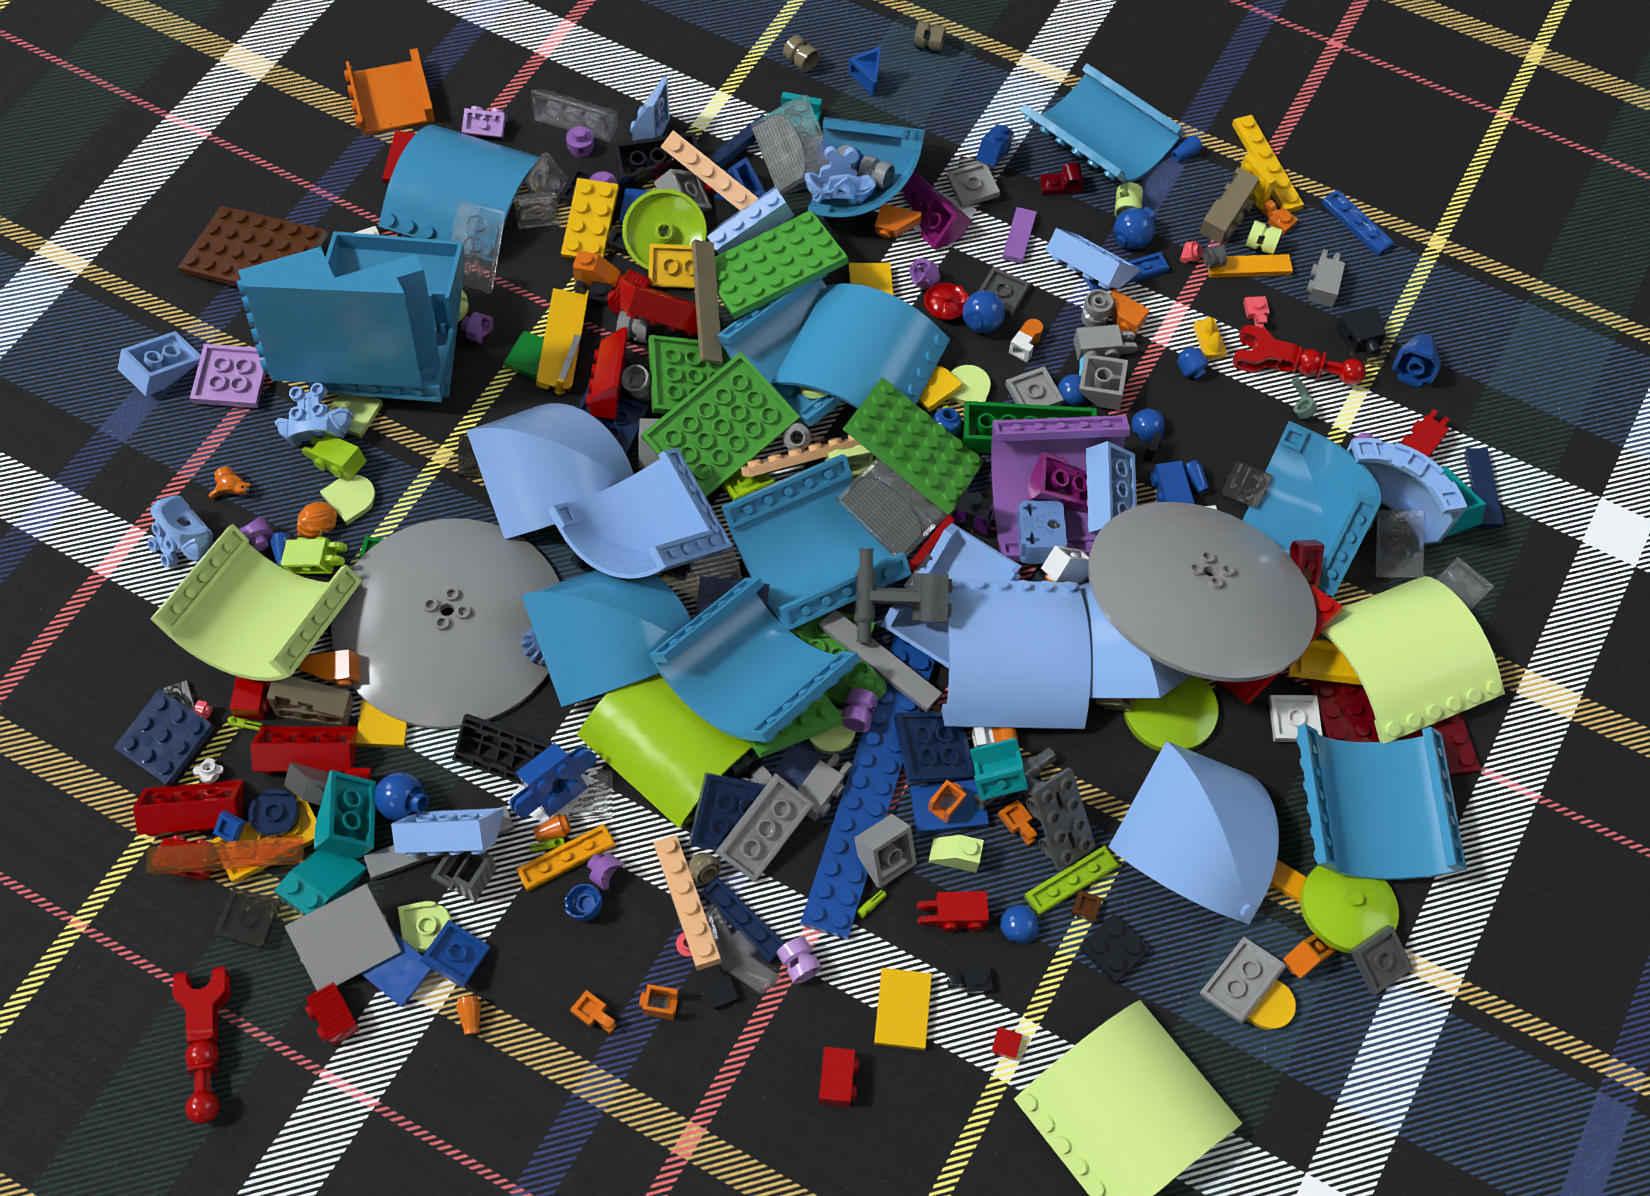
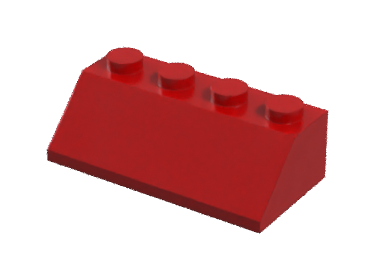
M624 279L621 280L620 308L627 312L626 316L639 320V317L646 318L647 323L658 326L659 323L665 324L666 329L675 332L681 329L684 330V334L696 338L698 329L695 302Z
M622 327L601 340L599 350L595 349L594 362H597V364H592L591 377H594V379L590 378L588 391L591 394L587 393L586 407H590L589 414L594 417L616 419L622 386L621 376L626 363L628 327Z
M262 726L250 744L253 771H261L263 774H270L275 771H285L287 773L290 762H295L322 771L333 770L345 773L346 768H353L356 762L358 726Z
M243 779L144 788L133 806L137 835L157 836L166 832L181 834L188 830L205 832L215 828L220 813L225 810L242 819Z

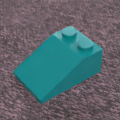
M1441 466L1444 470L1443 473L1451 482H1455L1467 504L1465 511L1445 536L1447 537L1482 524L1486 503L1447 466Z
M333 770L329 772L315 824L314 849L360 859L374 848L375 781Z
M317 850L292 869L274 891L282 902L301 916H305L347 894L368 869L354 858Z

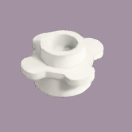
M207 758L200 766L194 767L193 773L194 775H199L202 782L212 783L223 773V766L214 763V759Z

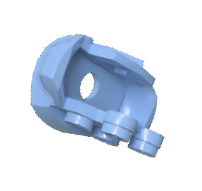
M834 146L827 147L824 153L826 159L830 162L829 165H824L820 168L819 175L813 172L805 174V181L809 192L814 200L821 202L823 199L840 198L853 199L862 204L876 187L875 179L870 175L857 176L856 169L851 167V163H855L859 159V154L855 148L849 147L845 150L844 154H839Z
M314 383L310 388V392L307 393L302 388L294 386L290 389L289 396L297 403V407H293L289 411V420L278 418L275 421V425L278 427L280 435L291 446L296 447L300 446L302 442L310 441L314 436L319 438L323 437L326 433L343 439L347 430L351 427L353 413L349 409L342 407L329 411L327 405L321 404V399L325 398L328 392L327 388L321 383Z
M178 495L169 496L157 500L151 506L150 513L155 519V523L152 524V531L156 536L148 539V547L152 552L162 551L164 553L161 555L163 566L167 568L177 565L178 557L176 553L181 552L190 560L200 561L213 545V533L197 514L191 510L183 497Z

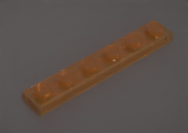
M303 836L149 847L147 848L146 872L148 875L297 864L304 861Z

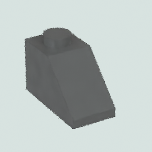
M290 762L284 786L301 800L321 805L329 772Z

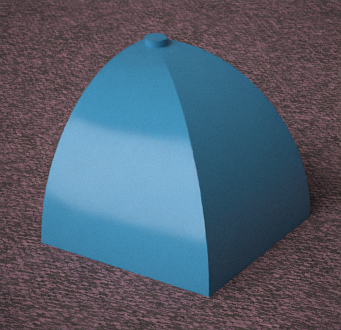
M825 117L823 119L821 145L834 147L851 145L861 151L864 157L870 155L878 158L879 162L884 160L894 164L895 173L890 186L886 190L875 187L872 194L862 204L853 199L831 198L818 202L812 198L808 211L811 210L818 219H825V216L850 217L860 215L882 206L893 198L911 177L921 153L925 130ZM818 166V171H817V174H818V175H819V173H820V168H822V167H820V166Z
M1289 421L1266 469L1265 474L1271 476V479L1257 508L1249 506L1242 521L1270 537L1289 556L1290 545L1293 541L1315 539L1323 543L1325 547L1320 583L1317 589L1334 597L1380 507V488L1370 471L1362 463H1356L1355 457L1350 452L1330 439Z
M594 570L521 595L561 707L660 673L649 654L691 621L687 610L674 591L655 574L627 579Z

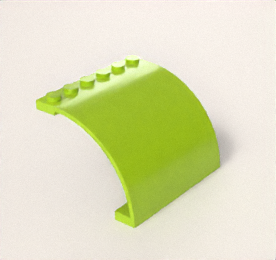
M660 673L609 691L594 708L577 733L581 740L678 828L692 822L695 817L693 809L698 804L705 772L723 775L734 763L753 749L748 740L724 733L698 716L677 696Z

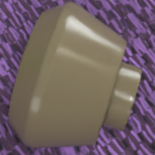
M702 852L695 854L690 860L689 871L695 884H709L720 873L721 862L715 856Z

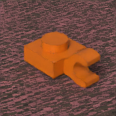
M1268 199L1263 204L1265 207L1261 209V213L1270 218L1268 221L1269 225L1282 229V235L1296 225L1298 219L1283 207L1278 210L1276 204L1271 199Z
M1019 800L999 811V818L1012 834L1019 831L1027 845L1036 841L1034 837L1037 836V833L1029 825L1033 818Z
M587 990L570 1009L573 1015L590 1028L597 1022L610 1034L616 1027L615 1021L604 1013L607 1008L606 1004Z

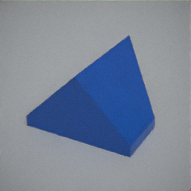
M881 46L849 58L848 73L872 97L876 95Z
M747 157L729 168L727 174L757 198L766 193ZM718 193L715 198L726 200Z

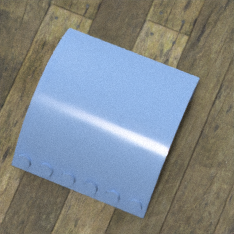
M950 578L952 579V592L948 593V603H951L952 612L951 617H948L947 620L949 634V683L947 704L942 705L944 725L960 727L1085 729L1090 697L1091 646L1087 612L1078 583L1070 581L1034 582L1026 580H965Z

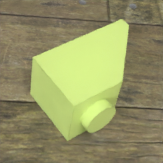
M963 835L933 838L929 863L976 873L984 840Z

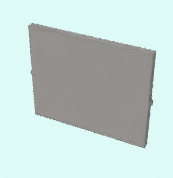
M368 883L284 926L300 956V961L304 964L317 991L332 982L338 985L402 951Z

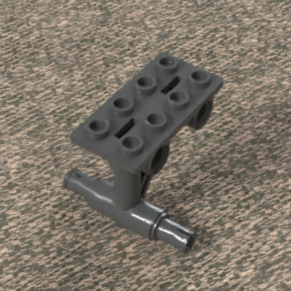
M859 548V569L855 572L857 584L856 614H854L855 621H858L857 642L872 643L871 623L875 619V604L906 605V607H912V620L947 622L948 617H951L952 606L951 603H948V593L952 592V579H949V574L913 573V586H907L906 588L876 587V572L873 570L874 549Z
M1046 748L1034 758L1027 757L1023 760L1028 789L1017 792L1026 801L1029 812L1041 821L1045 837L1039 840V846L1042 852L1054 861L1056 870L1061 872L1095 849L1096 845L1073 770L1068 767L1048 781L1040 782L1034 779L1040 775L1041 769L1057 759L1054 757L1056 755L1053 750ZM1012 793L982 801L979 794L973 796V799L979 809H984L985 806L996 799L1002 800Z

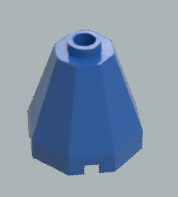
M1424 333L1416 335L1399 349L1392 365L1393 371L1395 372L1396 370L1398 373L1397 378L1399 381L1415 387L1422 386L1427 381V384L1433 383L1441 363L1436 343L1432 336Z

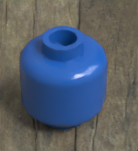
M1190 346L1178 354L1177 365L1185 377L1190 378L1194 376L1195 379H1198L1206 374L1205 369L1208 367L1209 361L1200 348Z
M952 408L938 410L934 415V420L938 424L943 425L946 431L957 437L962 423L961 415Z

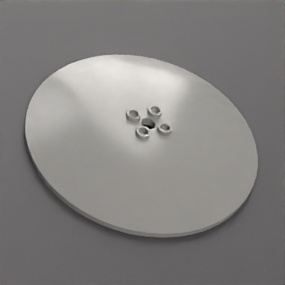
M1148 503L1130 508L1113 517L1103 526L1093 542L1089 553L1088 576L1093 595L1101 611L1114 628L1132 645L1170 668L1196 677L1216 681L1244 682L1259 680L1273 676L1293 665L1310 644L1316 626V607L1306 578L1293 559L1277 543L1245 521L1222 511L1191 503Z
M451 518L422 522L395 532L383 539L365 553L351 569L362 582L331 622L334 651L349 649L359 654L360 682L351 683V687L361 698L386 715L418 727L432 729L461 728L463 716L467 713L489 721L511 711L528 699L549 676L545 662L542 665H538L536 659L530 662L531 656L529 654L523 655L526 648L520 646L524 640L522 637L525 632H529L532 624L521 595L559 583V579L545 557L532 544L519 535L504 539L500 526L472 519ZM445 608H452L454 610L450 616H444L441 612Z

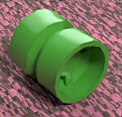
M859 661L853 666L854 668L851 672L844 674V682L850 689L862 688L877 695L878 700L886 692V681L865 661Z

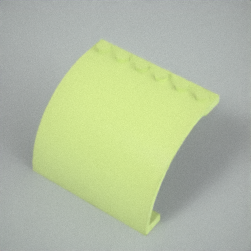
M232 524L227 527L156 611L151 620L186 651L221 671L251 680L275 681L292 676L362 580L347 565L340 567L330 582L316 581L289 572L277 566V564L254 549L248 543L250 540Z
M1419 577L1344 607V611L1315 638L1331 640L1353 667L1372 706L1376 718L1374 723L1379 741L1384 744L1505 694L1495 656L1479 623L1468 607L1452 590L1431 577Z
M1140 1000L1123 1009L1091 1032L1014 1098L1089 1196H1154L1197 1159L1242 1125V1122Z

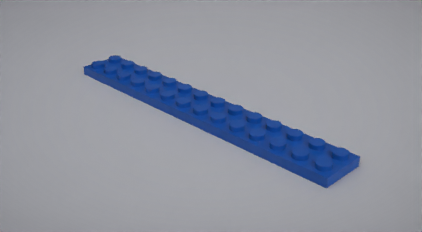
M894 635L889 652L929 682L935 659L897 635ZM887 681L886 692L878 700L875 713L872 714L873 720L870 729L867 732H862L853 765L850 769L800 922V926L848 940L868 877V872L857 856L854 837L886 818L903 765L893 716L896 713L920 711L919 706Z

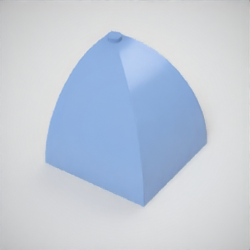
M550 403L539 405L466 431L504 539L554 525L555 523L548 512L552 506L566 502L571 503L589 497L634 475L624 450L612 433L592 415L567 404Z
M678 448L664 450L658 455L659 460L603 491L575 502L554 505L548 510L565 541L581 559L605 574L631 579L663 572L719 554L733 547Z
M1089 579L1079 584L1087 612L1090 633L1091 683L1089 698H1160L1191 676L1156 661L1132 645L1114 628L1101 611L1093 595Z
M1166 741L1112 839L1109 848L1133 867L1179 895L1214 912L1250 924L1268 891L1276 867L1279 845L1277 816L1269 794L1254 776Z

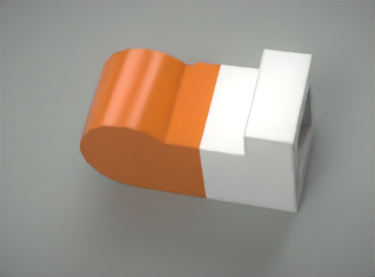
M1037 319L1027 320L1011 341L1009 353L1028 362L1032 356L1033 344L1040 341L1043 324Z
M973 727L971 733L974 748L1011 738H1016L1018 742L1015 727Z

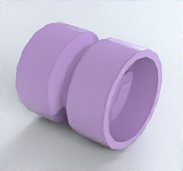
M804 936L787 942L777 951L782 964L788 966L787 973L793 984L805 982L822 970L816 955L810 954L812 948Z

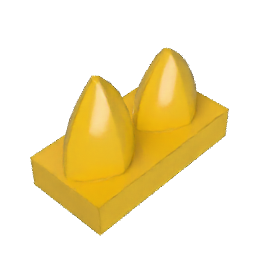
M1206 317L1204 320L1194 321L1193 328L1200 348L1208 360L1225 358L1227 351L1215 318Z

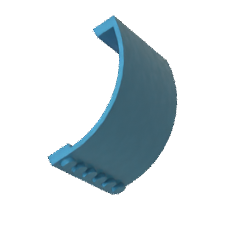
M1087 63L1082 69L1085 75L1066 97L1048 111L1039 114L1028 105H1023L1020 111L1025 115L1023 118L1031 125L1037 123L1041 126L1039 128L1041 132L1047 136L1053 134L1057 137L1055 139L1057 143L1063 147L1069 145L1073 148L1071 150L1073 154L1079 158L1085 156L1089 159L1087 162L1095 169L1101 167L1105 170L1103 174L1111 180L1117 178L1123 183L1135 182L1150 172L1169 153L1185 132L1182 126Z
M428 125L414 135L395 166L386 191L379 227L414 238L463 242L465 254L497 262L502 231L514 198L527 176L542 179L546 159L440 126Z
M828 274L746 313L717 334L730 359H733L742 352L771 384L823 293L826 285L822 279ZM772 385L800 416L797 422L809 426L819 423L822 417L833 412L843 402V400L830 394L816 399L803 396L799 386L795 387L791 396L785 397Z
M840 283L828 285L825 287L771 384L785 397L791 396L796 386H803L835 396L858 409L876 383L883 377L912 402L917 404L950 338L922 312L891 294L857 284Z
M844 454L721 506L736 548L750 578H761L764 584H769L767 606L778 621L788 630L856 600L857 576H855V572L859 569V548L874 549L873 570L876 572V587L883 588L912 575L906 555L903 552L893 555L883 541L841 501L854 487L851 477L852 472L847 457Z
M744 578L649 655L671 689L703 720L731 736L767 743L773 740L782 728L789 726L797 715L805 712L813 701L820 699L829 687L836 685L844 674L851 672L854 668L853 666L860 661V657L857 652L841 651L837 655L824 652L799 639L773 616L756 592L764 586L761 578Z
M1307 724L1297 726V744L1300 747L1302 757L1300 758V765L1305 777L1303 786L1308 797L1307 811L1311 817L1312 824L1310 833L1315 844L1314 858L1319 866L1344 876L1374 880L1417 879L1467 870L1442 733L1432 727L1422 729V737L1391 741L1384 744L1383 742L1335 740L1319 735L1316 729Z

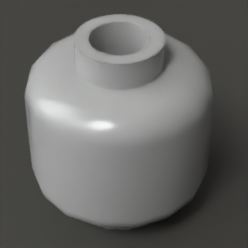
M793 423L783 432L782 438L788 449L801 448L802 451L810 444L811 433L804 424Z

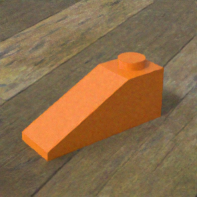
M349 649L306 655L297 668L300 671L334 683L336 687H350L351 683L360 682L359 654Z

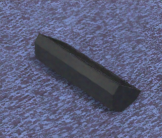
M467 713L463 716L452 760L523 785L515 772L546 750L552 743Z

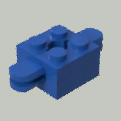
M553 743L515 772L525 788L510 799V808L521 818H526L536 809L540 808L550 818L588 788L581 775L596 764V755L585 745H580L570 754H567L556 743Z

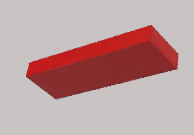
M394 132L382 178L383 183L390 182L402 152L415 133Z
M947 515L910 561L911 574L914 573L935 547L943 531L954 522L955 519L952 516Z

